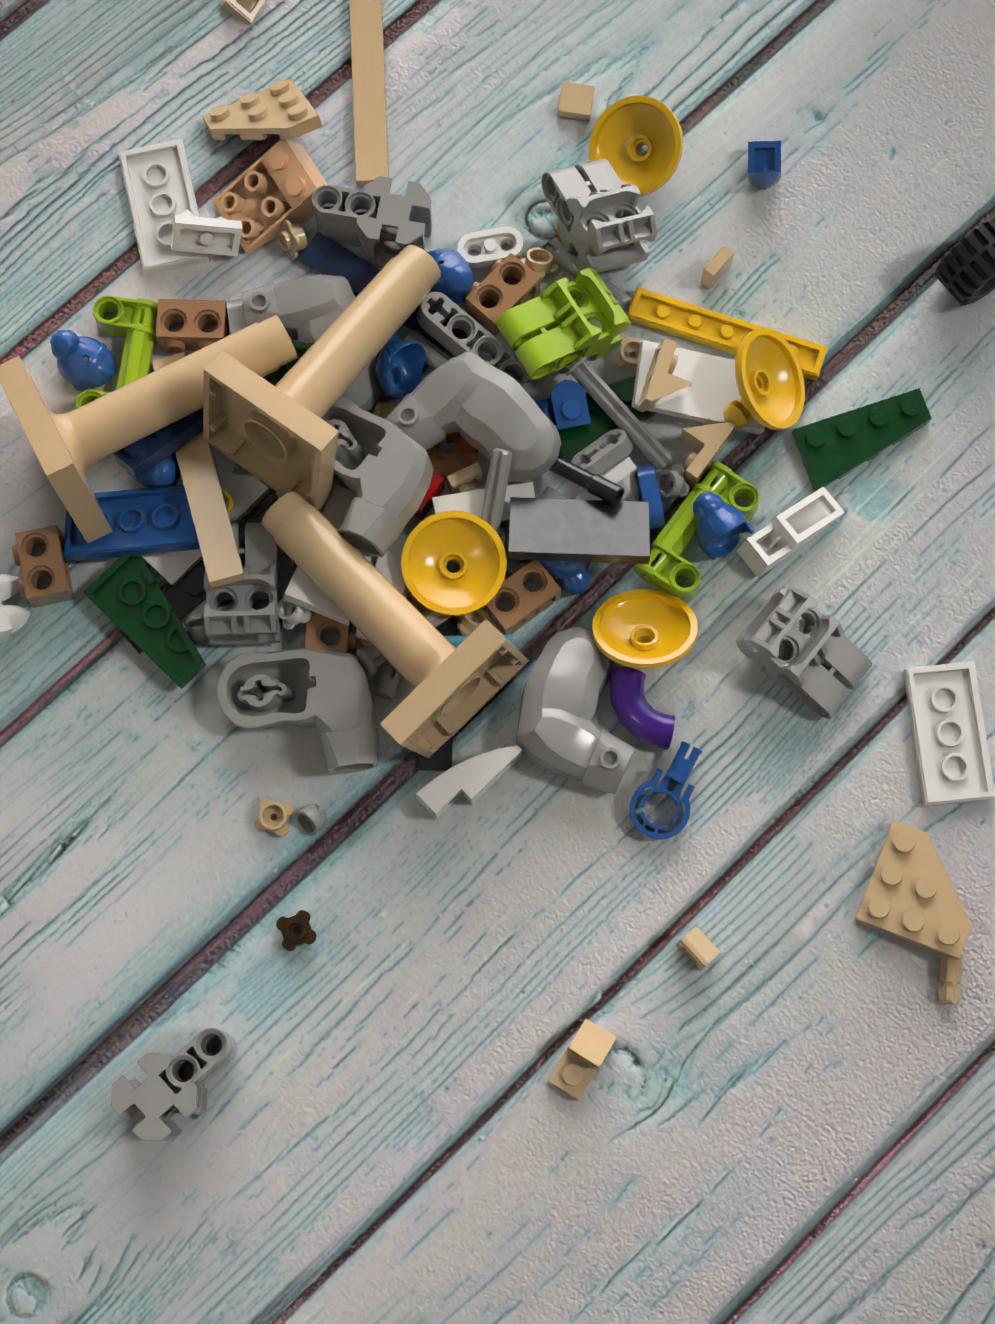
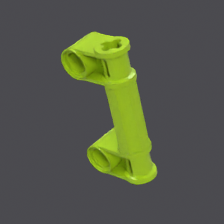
M108 295L100 297L94 303L93 314L99 330L107 336L126 338L117 389L149 374L156 339L154 326L158 311V303L154 301ZM109 312L118 313L114 319H103ZM86 390L77 397L76 409L110 392Z
M713 461L709 465L710 471L703 481L695 484L692 491L650 545L649 564H636L633 568L636 574L644 581L680 598L684 602L691 601L697 596L701 581L699 569L680 556L697 533L698 519L694 516L693 503L696 498L705 492L717 494L723 499L724 504L738 508L747 521H750L755 516L760 500L758 489L753 484L739 477L726 465L717 461ZM746 498L751 502V505L740 507L735 503V500ZM680 577H687L693 581V585L688 588H682L676 584V580Z

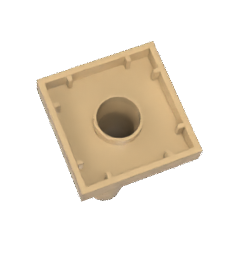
M413 245L405 246L395 258H392L275 386L221 350L203 369V440L283 496L289 492L296 491L319 511L331 497L339 431L322 420V417L439 281L441 270L437 262L425 250Z
M277 315L260 323L256 322L62 415L51 412L20 356L0 365V383L46 477L88 544L113 532L86 479V471L89 466L203 408V369L221 350L262 378L297 359V353L291 339Z
M292 491L280 497L265 513L261 524L274 538L278 546L414 688L380 723L401 746L429 758L448 739L455 735L529 661L487 619L455 648L298 492Z

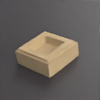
M563 81L557 116L589 121L595 86Z
M726 245L704 266L701 283L708 289H711L731 267L734 252Z
M478 462L447 476V488L451 494L470 491L483 483V471Z

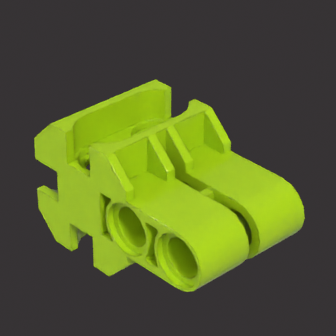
M588 267L579 271L576 279L570 283H567L566 277L554 282L539 297L507 310L496 320L497 328L511 349L516 350V357L532 380L540 379L564 367L570 370L585 355L587 357L593 356L595 360L606 356L619 346L623 340L622 336L618 334L629 330L632 325L595 269Z

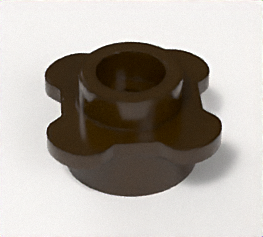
M300 910L295 916L289 918L282 916L277 920L276 927L282 933L284 939L282 946L285 950L293 951L297 946L311 945L316 941L317 935L311 929L309 923L311 916L307 911ZM295 927L300 929L298 934L293 933Z

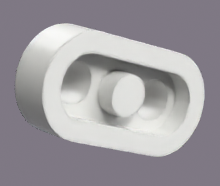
M512 227L471 232L465 234L458 242V253L468 262L469 267L473 269L492 266L498 259L504 260L510 253L519 258L523 252V237L517 229ZM508 244L512 246V249L505 251L501 247ZM477 250L480 254L474 257L469 255V252Z

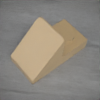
M664 338L655 349L636 410L641 412L649 410L683 395L691 387L692 382L672 375L678 361V356L674 355L678 342Z
M724 422L689 427L682 430L680 441L694 450L683 465V468L686 470L684 477L690 487L693 488L696 483L700 482L708 471L709 465L715 461L733 435L735 424Z
M585 1019L548 1079V1082L579 1101L596 1071L603 1063L616 1037L588 1019Z

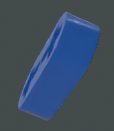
M653 465L638 467L635 469V479L639 491V501L649 502V530L663 528L665 525L664 513Z

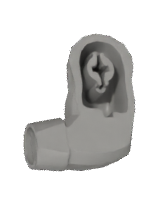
M333 275L296 277L277 284L271 283L242 292L247 327L277 315L290 337L296 338L298 341L314 343L356 298L348 280L342 276ZM376 356L341 395V397L351 400L367 412L379 402L382 392L375 373Z
M465 352L448 360L427 375L412 393L407 394L385 418V420L396 425L426 451L446 439L445 434L457 431L471 446L479 450L489 463L493 449L501 448L511 451L512 461L508 480L512 482L533 480L546 473L557 460L562 443L558 428L537 406L524 388L514 378L493 367L472 352Z
M340 397L322 417V420L339 431L333 476L340 479L350 490L357 494V497L350 504L339 532L357 549L371 556L382 558L403 532L404 526L419 509L430 486L434 468L426 450L396 425L361 409L351 400Z
M572 627L556 632L543 643L536 664L523 690L515 743L529 759L550 772L580 781L581 785L615 794L635 748L605 730L601 733L593 724L598 699L610 680L613 661L599 650L595 644L591 629Z
M296 648L274 652L253 651L240 653L227 662L218 679L217 698L222 712L235 725L251 729L282 724L298 727L318 726L322 733L319 738L329 773H352L378 766L376 705L370 680L355 655L310 648Z

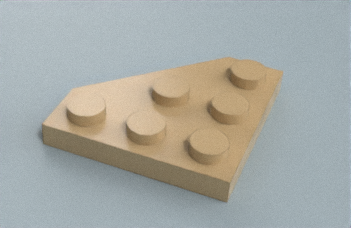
M292 79L276 81L266 90L245 94L239 101L228 106H217L209 114L202 116L206 128L214 140H226L229 137L228 134L240 135L242 140H265L267 134H279L281 140H293L323 127L318 113Z
M893 820L856 916V921L959 961L972 924L928 833Z

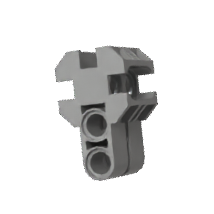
M604 158L578 164L575 167L570 166L543 173L541 185L544 196L560 221L561 240L565 250L568 253L575 247L579 254L575 263L578 271L590 267L600 273L647 260L650 252L642 240L650 242L655 240L657 235L655 215L650 206H645L644 210L640 211L637 203L641 192L636 184H622L611 164Z
M379 176L365 185L363 190L334 185L320 186L312 195V204L317 230L336 243L361 247L360 252L367 262L382 268L385 253L398 255L408 245L417 246L425 250L424 237L430 238L433 228L431 197L420 183L408 181L405 196L390 194L392 178Z
M250 522L245 524V548H242L240 523H231L241 563L245 562L244 574L246 579L211 589L205 568L204 589L206 591V605H204V624L206 636L210 638L211 645L281 643L282 620L279 617V602L282 599L280 547L262 526L261 522ZM258 599H268L270 601L269 605L264 609L255 610L252 608ZM233 600L235 602L233 608L229 611L218 610L219 605L225 601Z
M795 586L789 587L786 591L783 588H777L735 642L739 650L747 658H756L763 665L761 670L769 678L783 686H787L820 716L831 719L849 696L848 689L852 690L872 666V662L843 634L844 631L838 620L832 615H823L815 608L819 603L811 595ZM801 616V619L799 620L800 626L798 630L796 626V621ZM781 644L783 652L777 657L779 655V645Z
M207 1028L198 1033L174 1056L146 1053L137 1063L149 1077L140 1083L135 1077L128 1081L122 1075L112 1084L111 1107L119 1116L127 1112L133 1117L139 1110L146 1116L132 1129L140 1140L174 1141L182 1131L171 1118L180 1111L186 1119L191 1115L198 1119L206 1111L208 1089L204 1085L234 1058L237 1051L235 1039L222 1030ZM220 1037L223 1044L222 1050L217 1055L212 1056L210 1044L214 1039ZM192 1063L194 1075L186 1082L183 1079L182 1071L185 1065Z

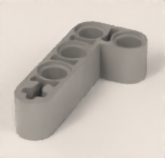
M430 292L422 300L417 311L416 318L418 324L455 357L465 352H472L479 357L478 351H487L493 358L492 361H486L487 363L505 373L515 374L518 378V383L523 388L528 384L531 378L516 357V350L510 351L443 293ZM434 309H436V310L439 311V313L436 312V313H434L433 315L428 312V311L431 312V311H433ZM449 319L447 326L444 327L442 324H445L446 320ZM456 328L463 330L467 338L458 339L454 336L452 330Z

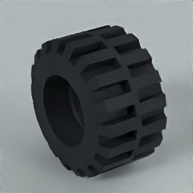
M995 219L979 225L964 236L947 252L935 270L937 279L961 306L972 304L995 289Z

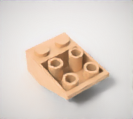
M280 140L213 200V203L223 218L241 221L242 234L240 245L246 253H250L277 238L279 232L283 230L284 220H289L292 225L295 223L301 224L315 215L312 195L318 187L328 184L302 145L291 140Z

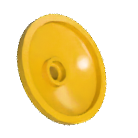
M647 96L626 97L609 106L597 120L589 142L590 161L606 159L611 164L622 184H636L641 192L640 197L657 191L670 180L680 163L683 151V134L677 117L668 106ZM647 145V153L641 156L642 147Z
M767 328L749 332L742 339L735 358V380L739 395L748 412L763 426L772 430L789 428L799 420L805 402L804 378L799 361L788 342L777 332Z
M444 511L431 515L421 521L409 534L401 557L403 579L411 595L425 608L448 616L470 614L487 605L500 590L507 568L505 548L497 532L485 520L463 511ZM449 562H457L460 566L459 571L456 573L449 572L446 567Z
M654 589L629 590L609 598L596 611L592 624L593 638L599 650L612 661L636 669L660 668L682 659L693 648L698 630L696 616L683 600L670 593Z

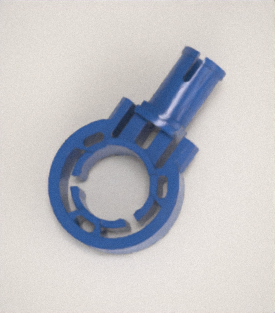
M684 741L681 742L659 788H656V785L663 770L657 768L652 779L638 787L631 798V819L635 827L649 838L657 840L671 838L680 833L688 822L690 816L689 798L695 787L688 784L682 798L679 800L678 797L702 751L693 747L689 757L685 759L690 744ZM671 780L677 783L672 792L667 790ZM652 787L651 791L646 794L643 793L644 790ZM656 793L669 795L677 807L676 816L672 819L671 823L674 825L679 815L683 817L682 822L674 830L658 834L657 829L669 828L668 825H654L646 819L644 812H640L645 822L641 825L635 813V806L639 796H644L640 803V808H644V803L649 796ZM681 803H683L685 807L684 813L680 812ZM649 826L653 828L655 831L650 832L646 830L645 827Z

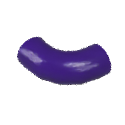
M627 667L613 668L610 676V702L620 724L637 740L657 748L669 750L674 731L675 716L659 712L647 702L644 695L645 673Z

